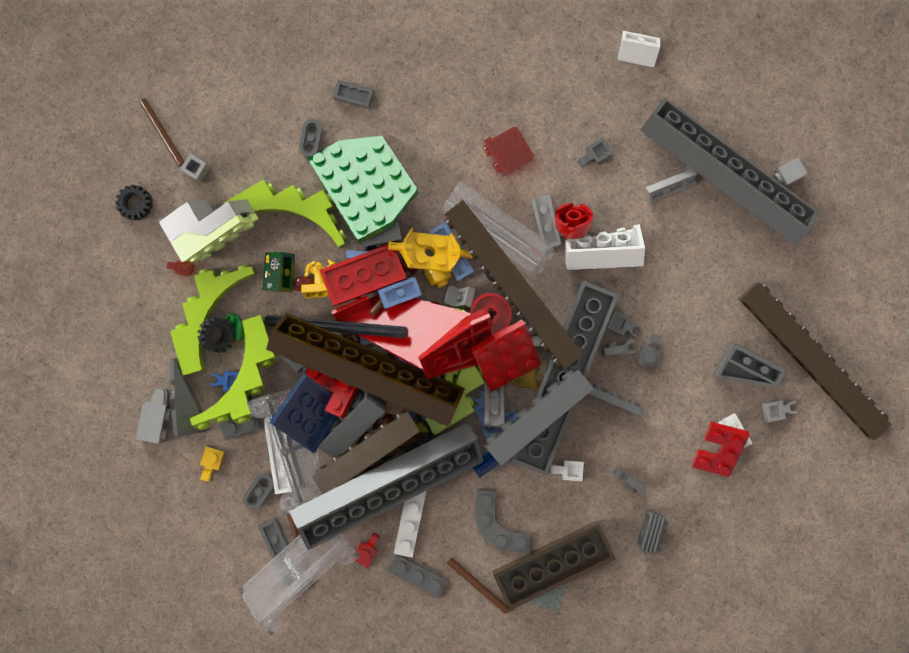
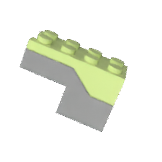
M247 199L228 201L215 211L208 200L186 202L159 223L181 261H191L193 263L199 259L201 261L211 257V252L224 248L226 246L224 243L228 240L233 241L237 239L241 231L254 227L253 223L259 219L254 214L255 212Z

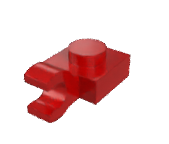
M373 532L367 544L361 541L351 559L368 568L378 552L373 547L380 536Z

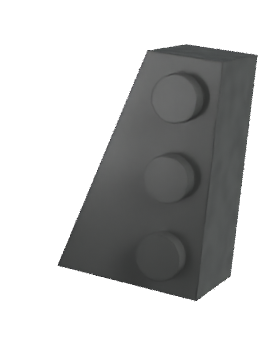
M731 341L713 375L716 378L778 388L787 370Z

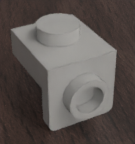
M448 286L444 304L459 308L460 310L470 308L475 300V289L471 287L459 289L454 286Z

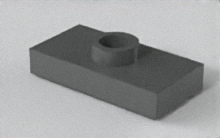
M337 80L333 100L370 110L375 91Z

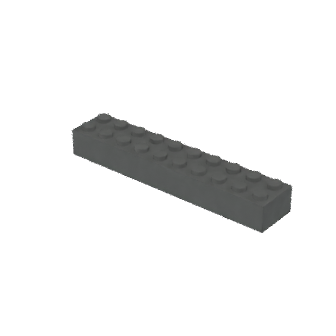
M664 97L640 130L647 137L660 144L663 149L672 153L679 161L688 165L694 172L703 176L710 184L719 188L723 194L735 200L739 206L751 212L755 218L763 221L770 229L775 230L786 241L796 246L810 232L819 212Z
M586 281L580 282L563 329L584 355L566 369L558 368L552 361L554 356L551 355L534 399L539 395L544 396L547 394L548 391L546 389L554 382L559 384L563 380L561 376L569 370H579L585 378L587 377L619 297L618 294ZM575 405L509 460L547 476Z
M468 423L289 511L307 550L484 462L478 438Z

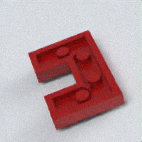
M308 367L305 374L327 391L333 393L325 411L344 419L358 388L349 386L342 381L330 378Z
M711 421L705 433V441L720 444L719 451L716 454L698 449L692 462V468L730 477L749 438V431Z

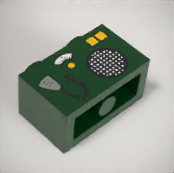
M265 252L263 291L293 292L295 254Z

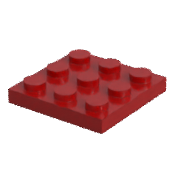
M523 320L470 348L491 392L542 365Z

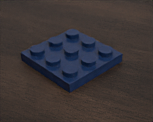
M303 373L269 423L310 452L315 453L339 418L325 411L333 394Z

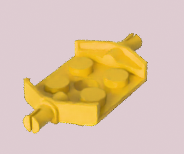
M411 228L403 242L389 241L388 250L400 251L399 253L402 254L409 268L451 272L461 257L472 259L468 252L469 250L460 249V245L453 233H450L449 236L413 232V228ZM425 250H431L434 256H427Z

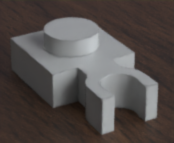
M783 400L762 403L765 422L769 423L786 419L785 413H798L797 410H790V405L796 404V401H787L784 404Z

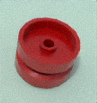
M486 293L479 296L470 308L471 314L481 309L494 313L491 319L493 324L491 328L492 335L507 328L512 320L511 306L503 296L496 293Z

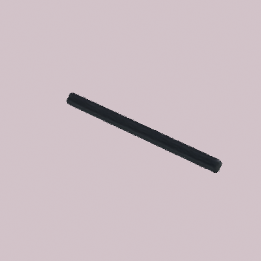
M266 315L264 324L275 327L283 316ZM300 318L330 332L407 338L409 329L405 326Z

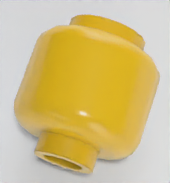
M424 269V274L430 286L437 285L438 288L449 284L447 280L452 277L451 272Z

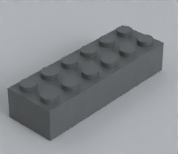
M579 370L567 371L561 376L563 380L559 384L554 382L546 389L548 391L547 394L537 396L531 401L533 405L529 409L524 407L516 414L517 419L513 422L507 421L501 426L502 431L496 435L494 432L486 439L485 447L501 466L594 389Z

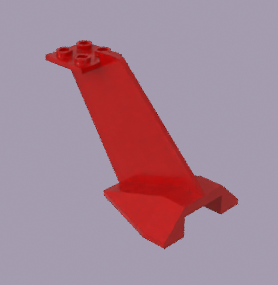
M379 294L368 298V296L357 298L355 301L342 305L332 311L336 321L407 327L409 329L407 338L356 335L424 371L427 379L477 366L478 364L470 348L493 336L491 331L493 327L492 320L485 309L471 314L416 298L386 309L383 306L375 317L370 315L369 311L380 299Z

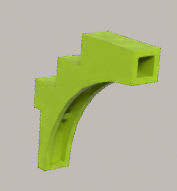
M262 180L226 201L247 199L255 212L254 214L280 211L302 216L324 229L339 248L346 245L345 240L347 237L342 229L338 231L335 224L338 223L333 213L328 214L329 211L334 209L332 206L333 201L329 194H325L323 190L303 201L305 195L300 187L296 189L294 185H291L278 194L273 195L276 191L272 184H267Z
M248 264L243 265L234 272L230 270L220 272L218 277L216 271H210V268L198 271V275H194L200 298L193 296L187 298V302L182 303L188 326L186 323L175 326V330L170 331L183 376L205 370L202 356L203 346L200 345L199 342L201 340H198L197 337L201 336L200 333H197L198 330H202L200 324H205L204 320L209 319L218 301L231 288L243 280L256 275L254 267H249Z
M474 366L459 370V374L456 375L454 384L464 387L465 391L450 426L474 412L472 406L475 404L470 395L465 396V394L485 383L479 367L476 368ZM425 417L434 435L448 428L446 425H441Z
M261 315L242 321L245 332V353L239 374L229 391L216 404L205 412L190 418L191 424L195 429H207L210 427V424L216 422L220 424L229 421L230 417H232L235 423L244 424L254 417L248 395L256 396L266 389L259 368H268L277 362L275 354L266 350L269 335Z

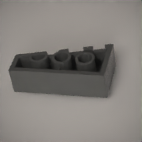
M359 390L344 419H337L318 448L332 458L339 454H346L348 452L347 449L353 443H357L361 439L362 434L365 431L368 432L373 427L377 419H381L385 415L386 401Z

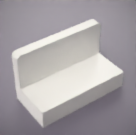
M623 31L617 59L654 67L660 49V38Z

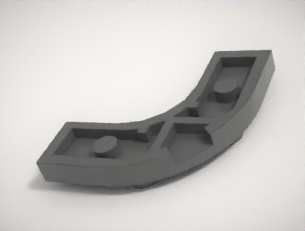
M477 489L475 517L482 536L491 545L500 550L529 554L531 534L511 532L503 529L495 519L496 491Z

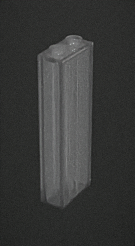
M460 180L438 211L439 214L445 217L447 211L464 200L514 266L530 278L534 276L538 278L544 270L542 264L545 260L549 262L555 254L552 251L555 246Z

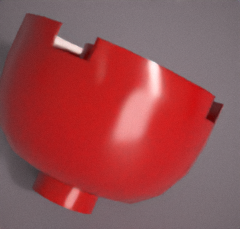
M567 203L557 208L555 227L561 236L568 239H580L591 230L593 212L589 207L583 204L573 206V203Z

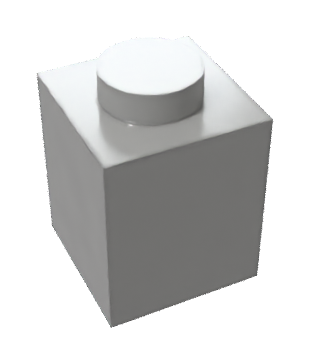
M189 154L180 170L202 183L211 167L194 155Z
M799 157L774 170V179L783 186L807 175Z

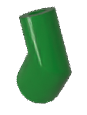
M235 313L228 314L226 320L231 322V326L235 328L234 333H236V337H233V339L242 341L244 333L242 319Z

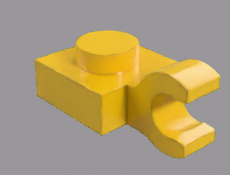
M208 446L205 447L200 465L205 466L200 480L208 482L211 479L213 470H220L224 451Z

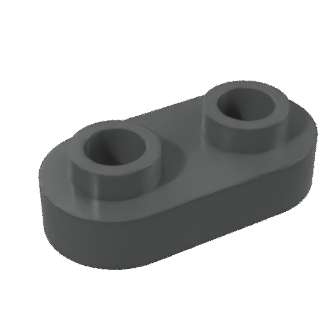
M309 119L303 124L299 150L304 157H313L319 152L322 126L315 119ZM311 127H316L315 133L309 131ZM308 145L313 146V150L310 152L306 151Z
M263 473L257 476L243 498L247 508L257 509L263 504L274 487L273 477L270 474ZM263 479L268 481V486L262 485ZM252 495L257 497V502L251 501Z

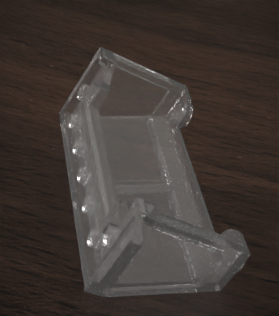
M293 388L247 402L252 416L255 418L265 417L289 493L284 494L280 499L283 515L289 514V511L297 506L323 495L312 476L317 474L316 470L321 467L317 453L310 452L269 423Z
M348 531L310 550H307L299 535L246 582L239 591L257 624L272 636L282 626V619L278 615L336 562H339L341 565H350L360 557V554Z

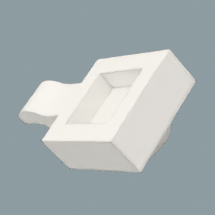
M563 460V466L551 465L549 472L562 474L563 480L582 481L584 462Z

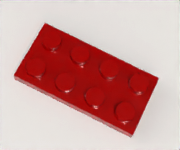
M388 245L320 270L333 307L407 280L396 250H388Z

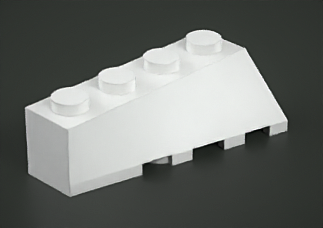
M640 224L634 225L631 230L620 228L615 233L607 234L605 231L600 232L595 237L586 235L580 239H567L565 242L567 270L644 266L645 245Z

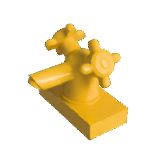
M330 259L327 260L329 266L335 264V262H332ZM312 261L305 268L304 276L308 277L309 274L315 275V284L301 285L304 299L330 297L320 270L324 268L320 262Z

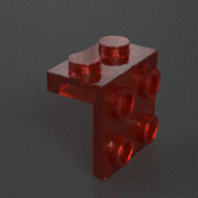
M512 127L493 139L490 136L483 142L484 146L482 149L487 157H491L494 162L492 166L497 174L500 173L502 177L532 161L534 158L532 151L517 127Z

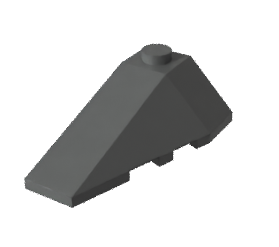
M170 358V381L175 386L171 393V400L175 404V410H172L174 436L206 432L205 429H195L191 424L190 418L203 413L186 375L183 376L178 358Z

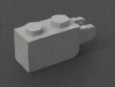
M164 388L156 389L152 401L142 405L136 435L137 440L158 444L166 440L168 436L166 424L172 416L170 405L167 404L168 390Z

